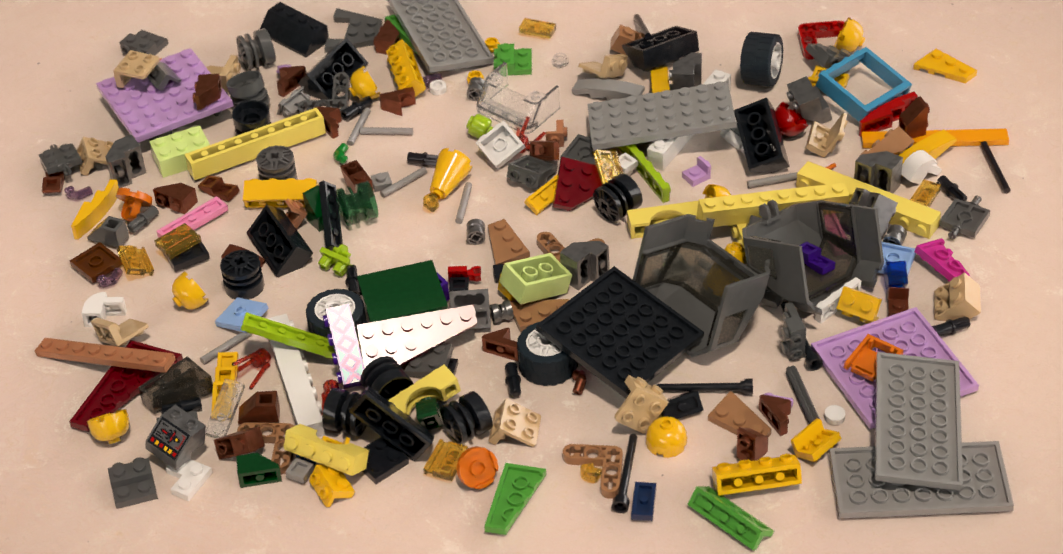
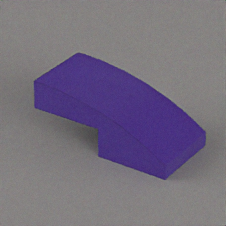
M809 242L800 245L802 246L804 263L812 270L824 275L835 269L836 262L822 256L821 248Z

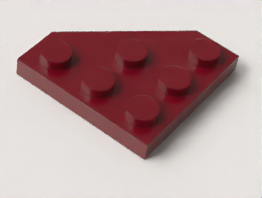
M561 157L552 207L571 211L578 205L593 199L594 190L604 183H608L613 178L614 169Z

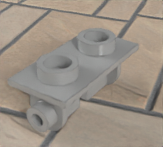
M304 86L299 90H294L287 99L284 98L280 101L277 115L282 113L285 118L291 117L298 111L297 106L301 101L311 99L308 94L303 93Z

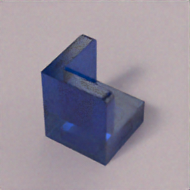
M886 262L883 266L886 289L889 287L905 288L908 284L906 262Z

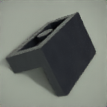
M690 391L668 398L667 401L669 403L661 415L662 417L668 416L679 419L703 411L698 391Z

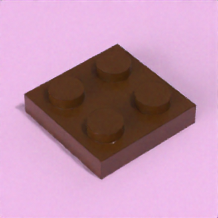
M99 242L71 259L70 265L91 283H95L122 266L123 261Z

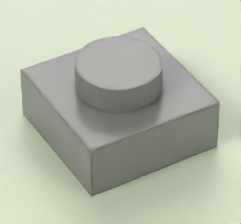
M388 172L371 175L375 192L382 191L392 185Z
M295 458L285 471L286 478L304 484L314 471V464Z

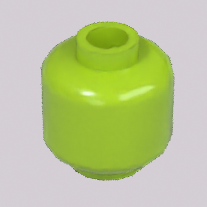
M481 114L472 115L466 126L468 133L478 139L493 129L491 119Z

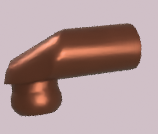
M574 370L572 379L576 382L572 392L582 395L587 382L586 373L583 370Z

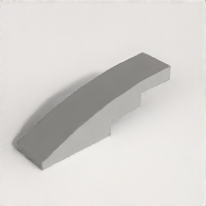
M598 78L578 79L572 88L574 95L589 93L591 99L607 97V100L639 96L645 90V87L642 85Z

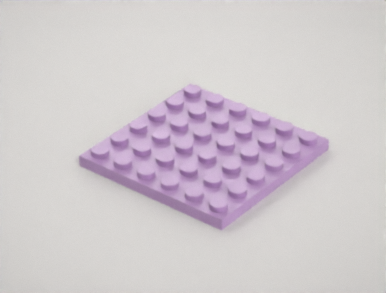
M191 48L160 59V62L167 64L181 79L180 83L169 80L163 91L157 89L147 77L145 79L132 77L124 88L117 87L114 77L96 83L101 95L129 134H132L138 143L233 107L232 99L222 88L220 99L202 110L197 109V104L193 103L195 82L198 81L199 74L211 73Z
M917 307L811 343L813 352L820 355L823 367L869 429L875 428L876 379L872 382L851 372V367L848 370L844 369L845 361L867 334L903 349V355L959 361ZM875 347L872 349L873 351H876V352L886 353V352H884V351H882V350H879V349H877V348H875ZM959 361L961 397L978 391L979 384Z

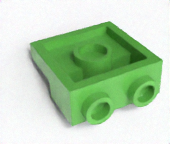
M497 44V48L494 49V69H497L498 76L532 75V48L515 49L514 44Z

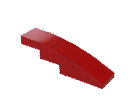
M915 92L905 94L870 112L860 121L859 136L861 137V132H876L891 128L892 123L899 120L900 114L918 95Z

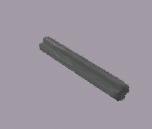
M788 366L786 368V375L810 424L816 418H820L795 366Z

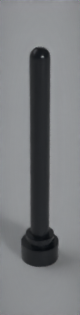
M782 302L781 304L783 312L785 311V304L787 302ZM806 339L805 363L809 370L815 371L822 367L823 361L819 354L813 352Z
M744 378V381H740V383L657 384L663 392L741 391L745 395H753V378Z
M636 434L629 436L619 493L612 501V509L617 513H625L629 509L630 501L627 497V491L637 443Z

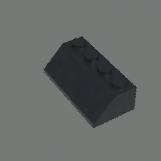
M282 2L268 9L260 29L265 28L272 41L305 58L324 46L327 38H329L327 25Z
M673 26L651 34L650 39L643 37L622 45V48L635 68L648 72L654 67L665 66L670 61H678L681 57L699 51L697 31Z
M345 38L335 45L297 83L301 87L304 86V91L309 96L321 100L332 99L334 76L339 72H345L348 74L350 81L353 72L362 66H366L368 62L353 44ZM343 80L340 81V86H343Z
M766 97L735 109L734 114L749 171L774 173L790 167L775 110L768 98Z
M267 204L246 232L277 277L303 268L313 254L284 211Z
M369 386L360 394L348 411L413 461L433 443V434Z

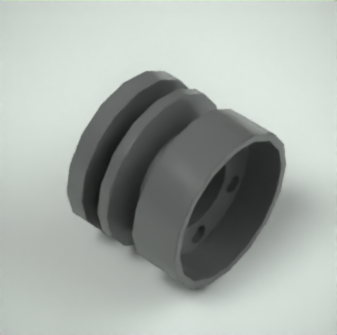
M265 28L254 31L253 40L248 33L244 35V38L242 35L236 37L238 54L246 70H252L253 66L258 68L259 59L263 65L276 61L274 46Z
M259 71L242 72L227 81L226 86L230 96L233 97L234 108L238 104L249 100H257L266 105L269 104L270 98Z
M276 145L267 147L258 153L256 162L260 180L271 178L277 180L293 178L298 180L294 155L289 148Z

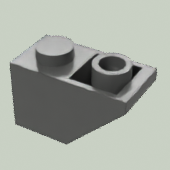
M108 216L94 228L87 238L94 242H101L102 244L120 248L128 239L129 234L125 220Z

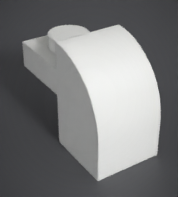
M919 150L912 153L904 161L901 175L910 182L921 184L928 172L939 175L942 169L937 166L938 162L924 150Z
M100 292L92 295L85 301L81 314L85 327H93L91 321L96 317L106 320L107 316H126L127 308L124 297H107L106 292Z

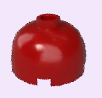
M781 102L775 109L781 136L785 134L788 137H794L801 134L808 127L807 121L802 118L799 112L796 113L794 109H788L789 104Z

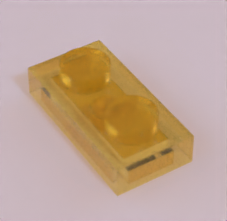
M524 18L519 26V33L551 39L556 30L555 23Z
M924 179L910 200L930 207L940 192L941 185Z

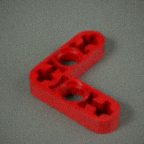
M826 21L800 24L798 26V37L804 58L814 60L812 55L805 49L808 43L816 44V38L838 37L845 22Z

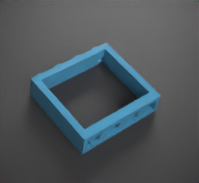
M867 47L855 51L853 55L845 57L837 64L834 63L829 69L822 70L818 75L819 78L816 83L817 88L858 122L881 105L908 94L912 83ZM862 63L893 89L864 105L837 83L834 78Z

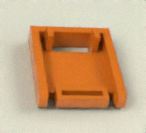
M867 334L845 361L844 369L848 370L851 367V372L873 382L876 379L877 352L872 349L875 347L886 353L903 355L904 350Z

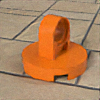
M118 188L116 194L118 199L124 201L121 217L129 222L137 217L141 207H150L153 201L150 195L141 191H137V193L131 192L129 188Z
M478 446L464 451L458 459L456 467L457 475L461 482L475 489L489 486L494 481V476L499 468L494 453Z

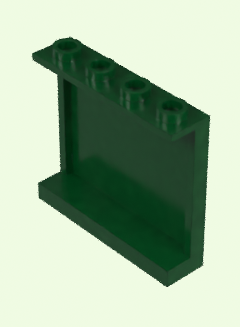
M433 260L357 276L359 292L363 297L370 323L448 309Z

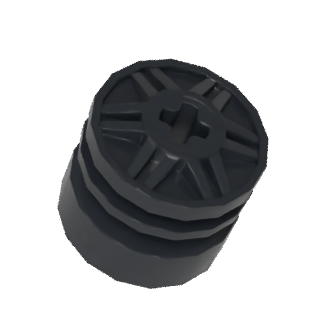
M249 100L242 102L232 111L236 136L271 124L269 108L261 101Z
M622 173L595 189L593 193L596 208L610 222H617L627 215V210L637 209L643 202L642 193L636 182L630 176Z
M237 250L227 254L221 260L220 269L224 288L230 298L236 299L238 297L249 300L255 298L263 291L265 284L261 272L260 259L257 254L249 250Z
M382 356L371 361L364 368L360 377L361 385L365 389L369 386L386 400L391 399L402 390L413 385V381L397 361L390 356Z
M332 388L326 397L323 407V427L326 430L335 432L343 430L345 434L361 436L367 425L348 412L360 394L358 392L350 394L348 390Z
M470 391L459 397V403L451 401L440 408L441 418L446 430L459 445L466 443L467 440H472L475 436L474 433L481 435L493 427L491 414L483 399L475 391Z

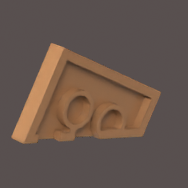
M505 219L488 225L495 265L530 257V251Z
M569 299L537 300L520 304L518 301H511L514 321L520 333L529 325L544 320L569 301Z
M732 391L708 415V421L737 435L739 427L751 428L767 437L771 435V428Z

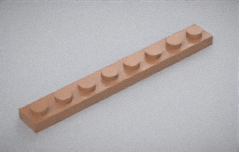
M44 338L34 350L39 357L167 373L176 360L173 353Z

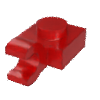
M448 266V279L450 280V277H469V281H481V266H474L467 270V266Z

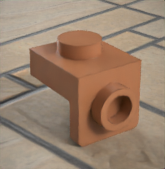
M556 120V131H547L546 141L557 140L559 147H564V137H568L567 127H564V120Z
M287 199L285 202L290 209L286 215L297 229L306 217L307 212L300 201Z

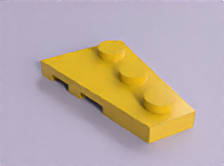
M934 49L913 65L914 70L919 71L921 68L928 70V73L935 75V73L943 74L947 79L965 84L977 76L976 69L938 49Z

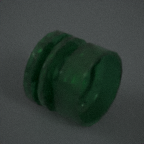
M368 181L355 184V193H353L350 186L346 187V193L343 188L337 189L339 211L347 226L353 225V219L356 224L360 223V214H362L365 221L378 218L377 202Z

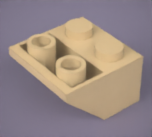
M965 272L934 291V318L937 321L955 320L961 317L971 319L981 313L980 285Z

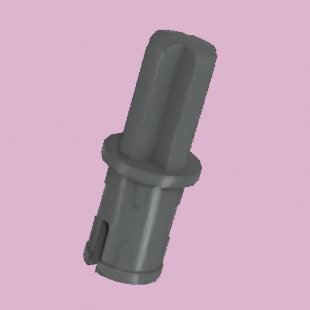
M151 205L143 213H138L137 217L127 225L128 230L135 233L141 227L147 226L149 221L159 214L158 209Z

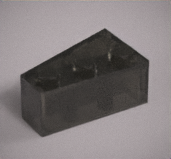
M188 356L171 366L167 373L162 372L138 387L143 405L154 414L161 412V406L177 403L179 399L183 401L213 394L211 376Z

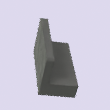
M159 62L147 76L152 84L161 91L164 90L169 80L181 82V79L163 62Z

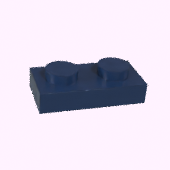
M635 482L631 520L653 521L656 483Z

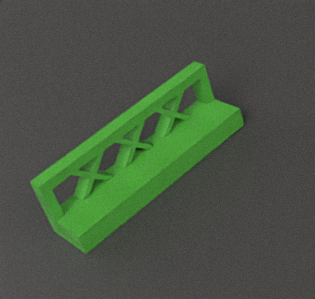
M696 486L687 504L752 550H757L763 537H772L774 530L723 495L718 496L717 492L710 486Z

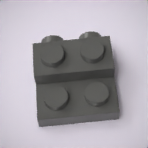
M140 30L136 35L129 33L120 41L121 51L124 54H128L132 50L154 56L169 44L167 38L144 30Z
M808 43L805 48L823 68H830L834 63L837 64L845 57L850 56V52L845 49L838 50L834 46H823L820 43Z
M525 155L509 163L507 177L514 182L525 183L530 188L537 189L547 183L550 175L557 172L558 165Z
M793 302L786 303L785 311L782 313L784 326L781 328L783 336L781 349L784 354L786 353L789 361L805 357L806 328Z
M138 457L133 462L126 464L118 462L108 468L116 509L158 499L149 458Z

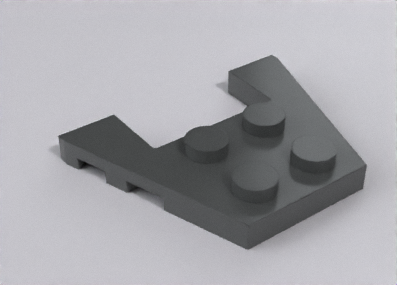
M336 9L333 17L334 23H349L345 38L356 48L373 46L374 37L377 36L380 27L383 25L382 19L342 9ZM327 38L324 47L325 53H328L343 39Z

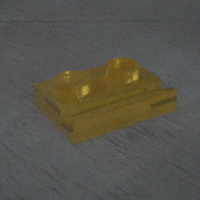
M598 149L593 152L602 185L606 182L608 183V181L620 173L624 174L617 152L611 153V151Z
M184 223L154 240L158 249L165 255H169V258L172 259L201 242V236L197 235L191 227Z
M131 245L118 246L117 253L126 274L145 275V273H149L150 276H153L154 268L145 247L137 249V247Z
M440 439L423 468L424 474L430 473L434 477L452 481L457 473L458 459L468 449V446L450 441L446 443L443 442V439Z

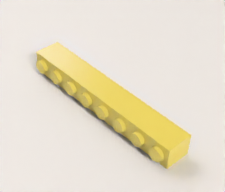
M317 108L186 153L185 158L188 171L194 180L201 179L256 159L259 152L267 147L276 145L290 147L326 134L324 117Z
M809 161L797 173V188L844 182L850 195L848 204L856 188L882 194L898 203L896 212L891 217L889 224L901 225L905 230L930 239L939 228L940 211Z
M842 182L704 198L698 201L697 218L706 221V218L715 219L713 227L749 223L751 215L762 218L759 215V206L764 203L767 204L770 200H775L778 203L780 211L793 204L818 200L848 204L850 195L845 183ZM825 209V213H826V214H828V213L842 212V211H835V210Z

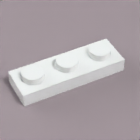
M855 277L843 286L861 291V280ZM843 286L816 305L817 308L822 309L823 315L815 314V320L820 324L839 311L836 308Z

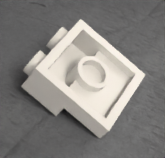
M505 121L496 124L491 131L482 135L476 141L479 149L497 169L526 148Z

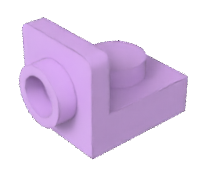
M699 156L697 157V165L683 171L682 178L692 187L711 179V164Z

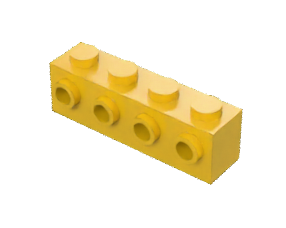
M402 39L386 50L387 61L392 67L390 70L395 76V83L399 87L397 90L413 87L416 97L426 89L412 48Z
M274 178L268 180H244L243 202L246 208H264L266 204L275 208H289L285 202L287 199L298 200L304 205L303 193L317 186L318 182L317 179L305 178L304 180L293 178L286 180Z
M782 454L776 458L761 457L755 461L740 460L734 464L720 463L712 467L713 487L718 496L802 484L801 464L796 456L792 454Z

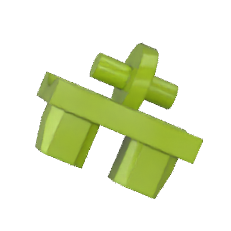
M341 244L338 248L334 247L333 251L322 247L319 251L322 255L318 262L320 267L329 270L331 265L335 264L332 269L333 272L343 277L347 272L346 267L351 265L349 259L351 253L348 252V247Z

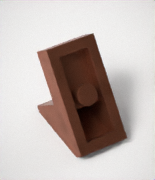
M305 66L279 68L281 79L277 81V87L280 96L285 97L300 86L297 82L306 74Z
M413 87L379 94L381 110L402 116V107L416 104Z
M313 107V109L317 108L324 117L326 133L332 139L338 137V123L342 121L340 109Z
M557 140L530 141V156L541 160H559L560 150Z
M888 288V317L909 310V288Z
M504 328L482 336L484 352L518 362L517 342L511 340L510 328Z
M764 394L760 395L759 411L780 436L787 434L789 424L787 415L791 413V400Z

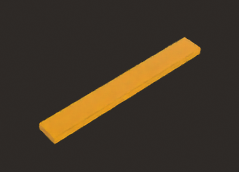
M1007 129L946 130L957 139L951 146H980V143L986 141L988 146L1009 145ZM926 130V135L912 138L914 140L913 145L941 130ZM888 131L861 132L863 148H872L871 146L878 139L881 141L885 138L884 135Z

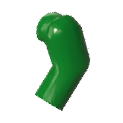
M341 143L333 154L335 160L341 164L348 160V156L345 155V152L349 149L347 144Z

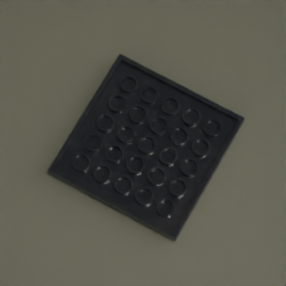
M615 266L536 325L537 332L625 399L631 392L624 382L629 375L634 378L640 377L648 383L701 340L705 333Z

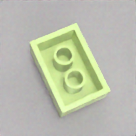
M200 125L149 141L152 157L163 178L188 170L185 154L210 145Z
M551 253L504 263L499 282L520 304L566 294L572 274Z

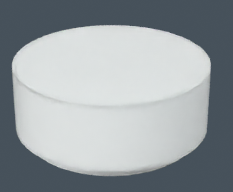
M442 80L432 81L429 84L430 93L433 95L444 94L447 91L446 83Z
M831 405L825 409V421L831 425L842 424L845 421L846 412L841 406Z

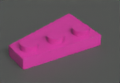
M942 238L916 246L914 252L922 260L930 264L935 271L942 274L949 282L964 272L970 276L960 261L952 257L953 252L951 249L945 248V241Z

